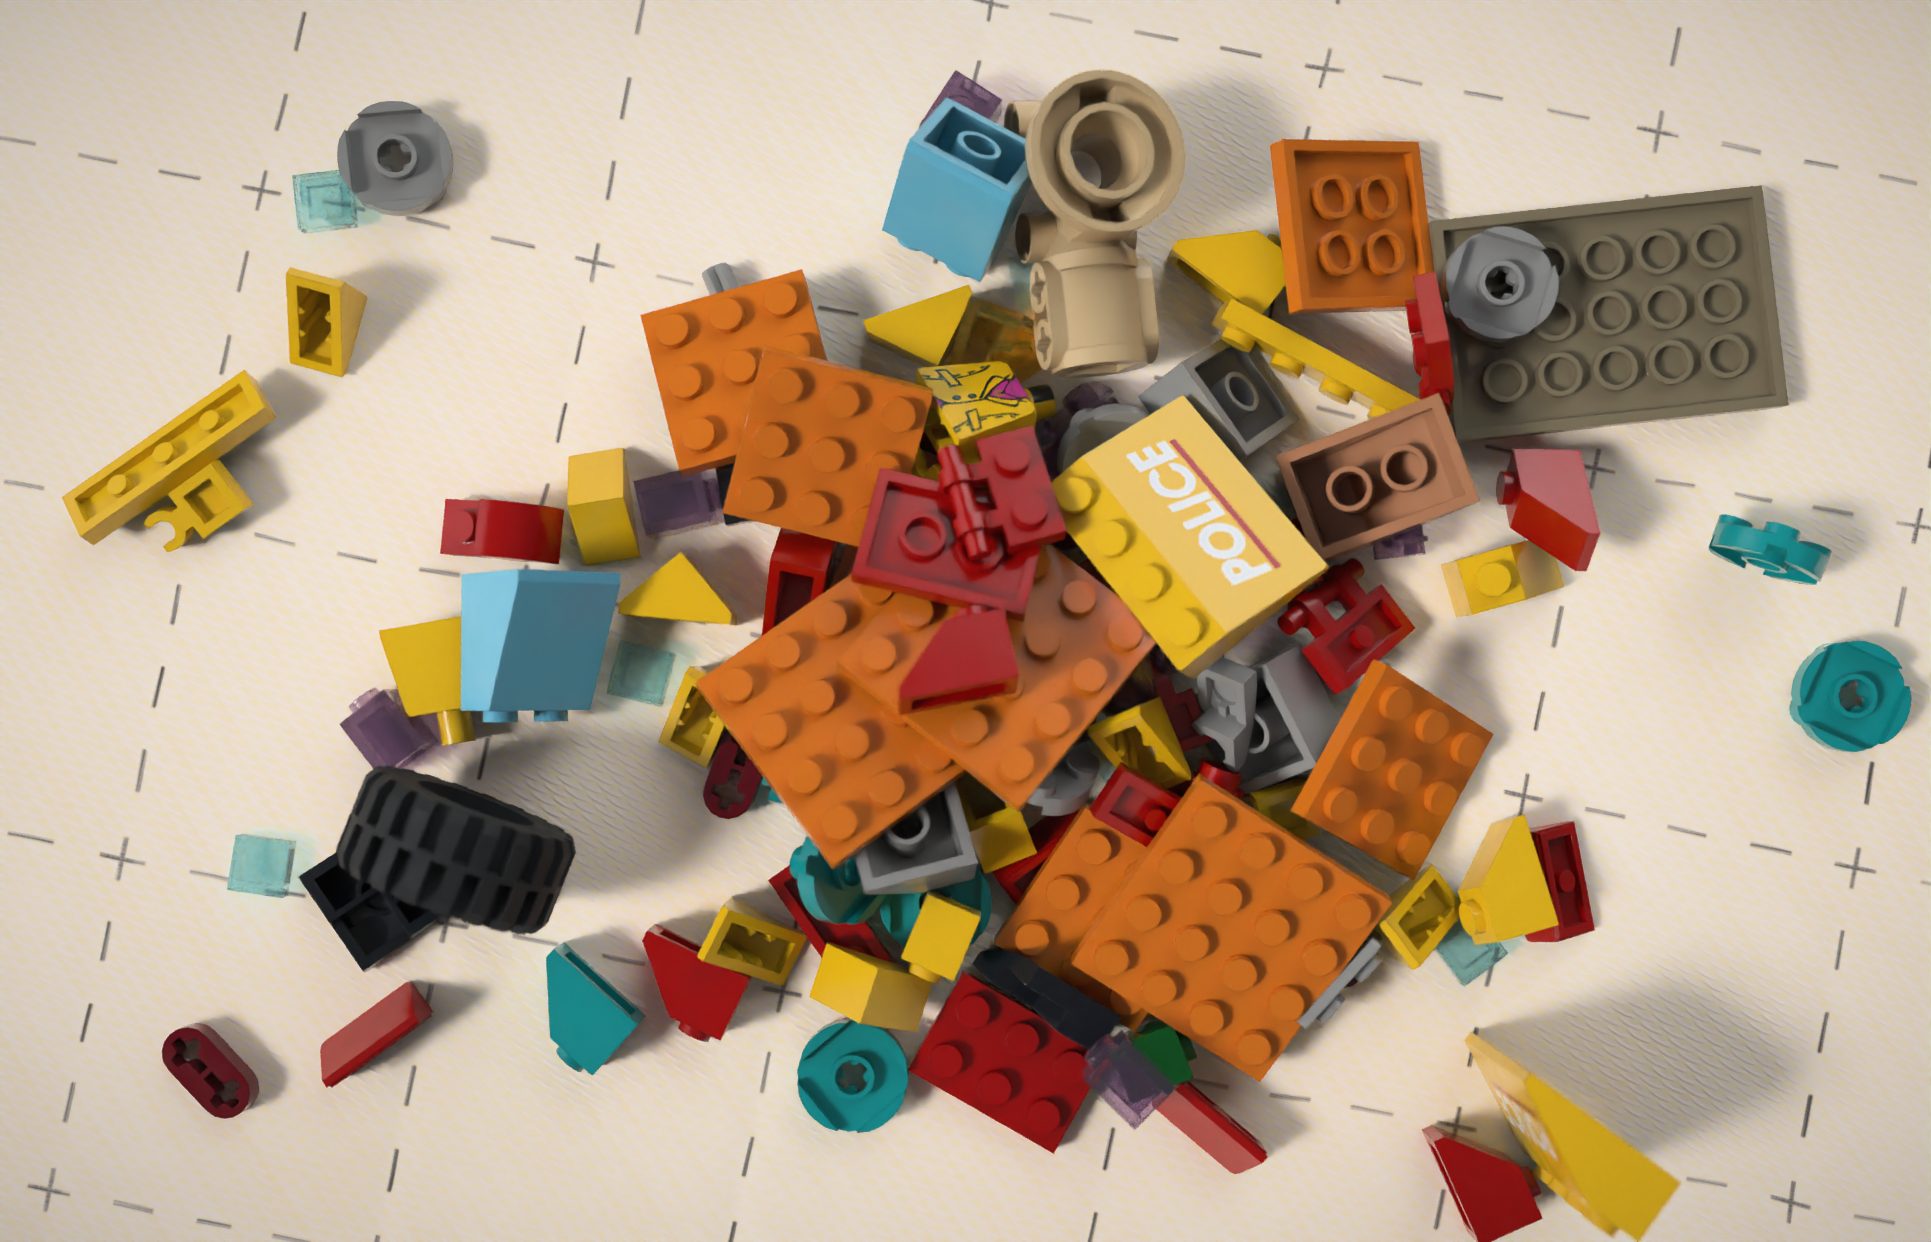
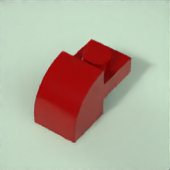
M445 499L440 554L559 565L564 509L500 500Z

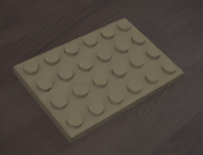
M1762 185L1435 220L1428 223L1434 272H1436L1442 306L1444 300L1441 294V278L1448 258L1453 251L1471 236L1482 233L1490 228L1513 227L1536 237L1546 248L1543 252L1549 258L1551 267L1555 265L1559 276L1558 296L1551 313L1543 322L1519 339L1499 343L1482 341L1466 334L1457 324L1449 321L1445 316L1455 383L1454 399L1451 402L1452 409L1448 418L1458 443L1778 409L1789 405ZM1498 271L1493 278H1486V287L1491 289V295L1497 299L1505 293L1512 294L1513 286L1505 282L1506 273Z

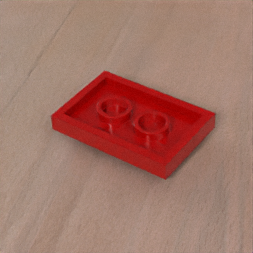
M880 468L852 570V582L960 608L978 605L986 606L988 611L1004 608L1007 619L1023 622L1041 546L1009 554L1003 534L1001 533L988 537L992 550L991 556L979 561H970L965 543L957 540L952 523L957 517L950 494L943 493L940 482ZM973 489L979 511L988 512L995 510L990 493Z
M962 970L912 1058L908 1071L1054 1154L1109 1055L1107 1051L1101 1048L1097 1054H1094L1054 1030L1035 1010L969 972Z

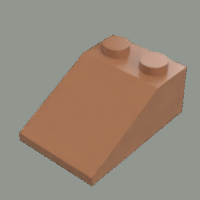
M1439 393L1275 456L1306 541L1325 563L1373 546L1480 502Z

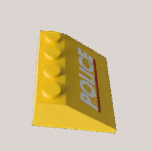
M1184 395L1083 455L1051 482L1067 532L1177 669L1193 680L1329 569L1327 564Z
M1470 1032L1464 1041L1521 1150L1537 1163L1532 1173L1561 1196L1565 1202L1580 1212L1586 1220L1612 1239L1621 1230L1635 1241L1640 1242L1682 1182L1531 1072Z

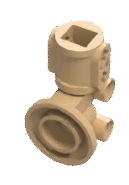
M1101 69L1085 71L1062 81L1042 101L1009 102L1004 116V128L1026 139V161L1030 178L1040 198L1050 209L1048 212L1020 213L1016 223L1015 244L1019 260L1022 263H1035L1032 266L1029 284L1035 348L1039 365L1043 370L1052 369L1053 376L1062 378H1085L1119 374L1143 368L1156 360L1159 350V329L1153 274L1149 261L1146 258H1137L1135 251L1137 230L1155 220L1169 207L1180 188L1185 170V145L1180 126L1171 108L1154 89L1143 81L1122 72ZM1070 151H1083L1094 158L1101 171V184L1099 188L1084 180L1075 168Z

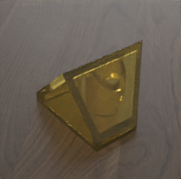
M970 296L949 365L1001 361L1008 364L1021 384L1042 369L1036 354L1034 321L1024 314Z

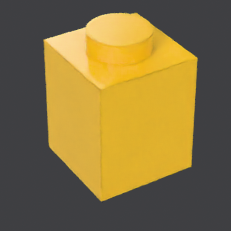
M928 891L902 951L901 959L910 962L908 971L936 984H939L942 976L954 981L981 919V911L935 891Z

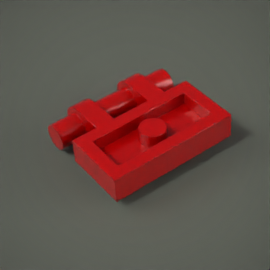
M1436 272L1413 276L1415 299L1405 300V309L1409 333L1411 334L1414 369L1422 377L1418 385L1420 400L1439 393L1449 416L1452 409L1451 402L1454 399L1455 386L1450 340Z
M1033 426L976 440V452L980 461L978 463H964L958 445H948L937 451L942 468L938 473V479L943 493L950 494L957 517L952 523L957 540L965 543L970 561H979L991 556L992 550L988 537L1001 533L1003 534L1009 554L1066 538V527ZM988 486L995 510L988 512L979 511L973 489Z
M1354 558L1348 559L1341 566H1331L1322 574L1323 581H1320L1310 592L1302 591L1291 599L1287 604V611L1277 619L1279 628L1287 635H1294L1302 627L1310 631L1314 639L1301 651L1335 695L1349 688L1366 673L1373 659L1379 661L1415 629V626L1382 584L1366 594L1357 582L1364 575L1365 570L1363 565ZM1333 601L1339 602L1346 611L1336 620L1326 609Z

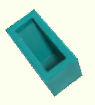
M563 942L546 957L550 1039L559 1046L556 1049V1053L564 1063L577 1072H582L585 1069L593 1076L642 1022L646 1015Z

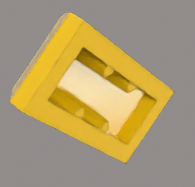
M290 267L286 272L290 364L343 378L348 370L368 297L346 282Z
M966 285L863 320L868 339L923 367L943 366L973 306V294L970 285Z
M617 448L568 456L567 507L585 565L641 557L625 449Z
M682 552L677 554L620 601L618 614L626 616L737 626L738 615L689 555Z
M690 666L685 672L658 742L700 766L707 768L718 750L726 726L699 692L695 683L708 674L709 671L699 666Z
M1160 697L1110 716L1088 727L1089 737L1115 768L1121 762L1166 789L1191 779L1189 766Z
M1433 864L1421 870L1415 880L1409 879L1389 895L1392 904L1374 927V930L1382 936V942L1393 957L1411 970L1420 967L1459 918L1461 901Z
M731 897L722 905L697 957L704 962L783 986L807 936L803 932Z
M827 942L809 997L859 1024L917 1032L932 982L910 973L906 967Z

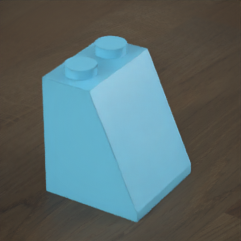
M946 97L907 143L882 231L897 238L898 242L904 247L914 251H922L944 263L956 275L970 277L981 282L997 260L1032 184L1026 161V139Z
M512 569L462 574L461 711H483V722H518V711H534V722L568 721V710H590L621 585V573Z

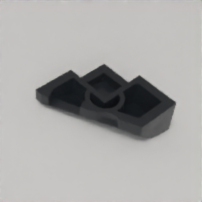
M337 852L298 877L364 973L444 917L431 912L429 909L402 901L397 896L384 893L372 887V884L357 879L351 875V871L344 870L340 865Z
M986 950L979 952L972 963L992 984L1031 1006L1054 1030L1094 1054L1098 1053L1121 1018L1115 1012L1021 954L1006 950Z

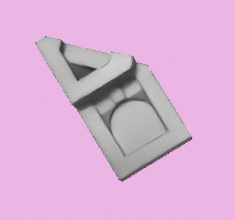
M1221 657L1197 676L1198 703L1203 712L1191 725L1200 736L1207 735L1219 743L1225 751V759L1222 763L1228 770L1236 773L1245 763L1251 740L1256 707L1257 671Z

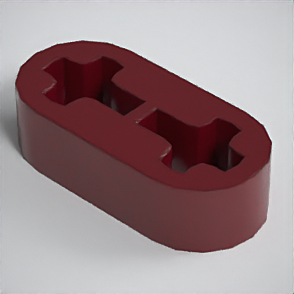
M727 728L722 736L706 779L703 798L706 807L712 814L719 818L731 819L741 816L750 809L755 801L763 776L749 757H747L745 765L737 762L741 746L737 741H734V737ZM735 769L742 772L737 784V790L744 794V800L742 802L735 801L731 803L729 808H724L721 806L722 796L715 793V787L717 784H727Z
M201 1023L188 1024L169 1034L164 1041L162 1047L163 1063L197 1102L214 1117L222 1119L235 1117L250 1108L257 1100L260 1088L255 1073L210 1026ZM197 1039L202 1045L197 1051L200 1059L185 1060L182 1054L186 1051L187 1046L183 1041L190 1042ZM234 1079L240 1085L235 1093L237 1099L233 1098L225 1102L220 1096L225 1089L223 1083Z

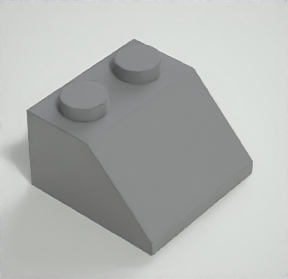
M1222 339L1179 363L1138 396L1149 415L1184 395L1239 462L1300 420L1252 350L1250 353L1241 351L1227 344Z
M1301 643L1248 667L1257 671V692L1249 749L1245 763L1238 770L1243 774L1238 788L1245 792L1244 795L1314 768L1340 721L1313 665L1302 653L1301 649L1304 647ZM1196 693L1195 697L1198 702V693ZM1212 738L1213 741L1208 742L1207 745L1215 761L1222 763L1225 759V751Z
M955 782L854 855L865 895L922 893L974 879L978 861Z

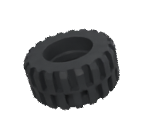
M379 765L365 775L336 847L338 861L344 870L351 871V875L361 881L372 884V887L384 893H390L409 904L421 906L445 917L449 916L461 920L463 923L474 926L480 925L504 933L510 931L518 935L534 934L547 925L576 854L573 837L569 833L564 832L562 828L548 823L547 820L537 815L530 814L515 805L505 803L495 797L471 790L454 782L451 783L435 776L424 775L405 768L398 769L388 765L384 767Z

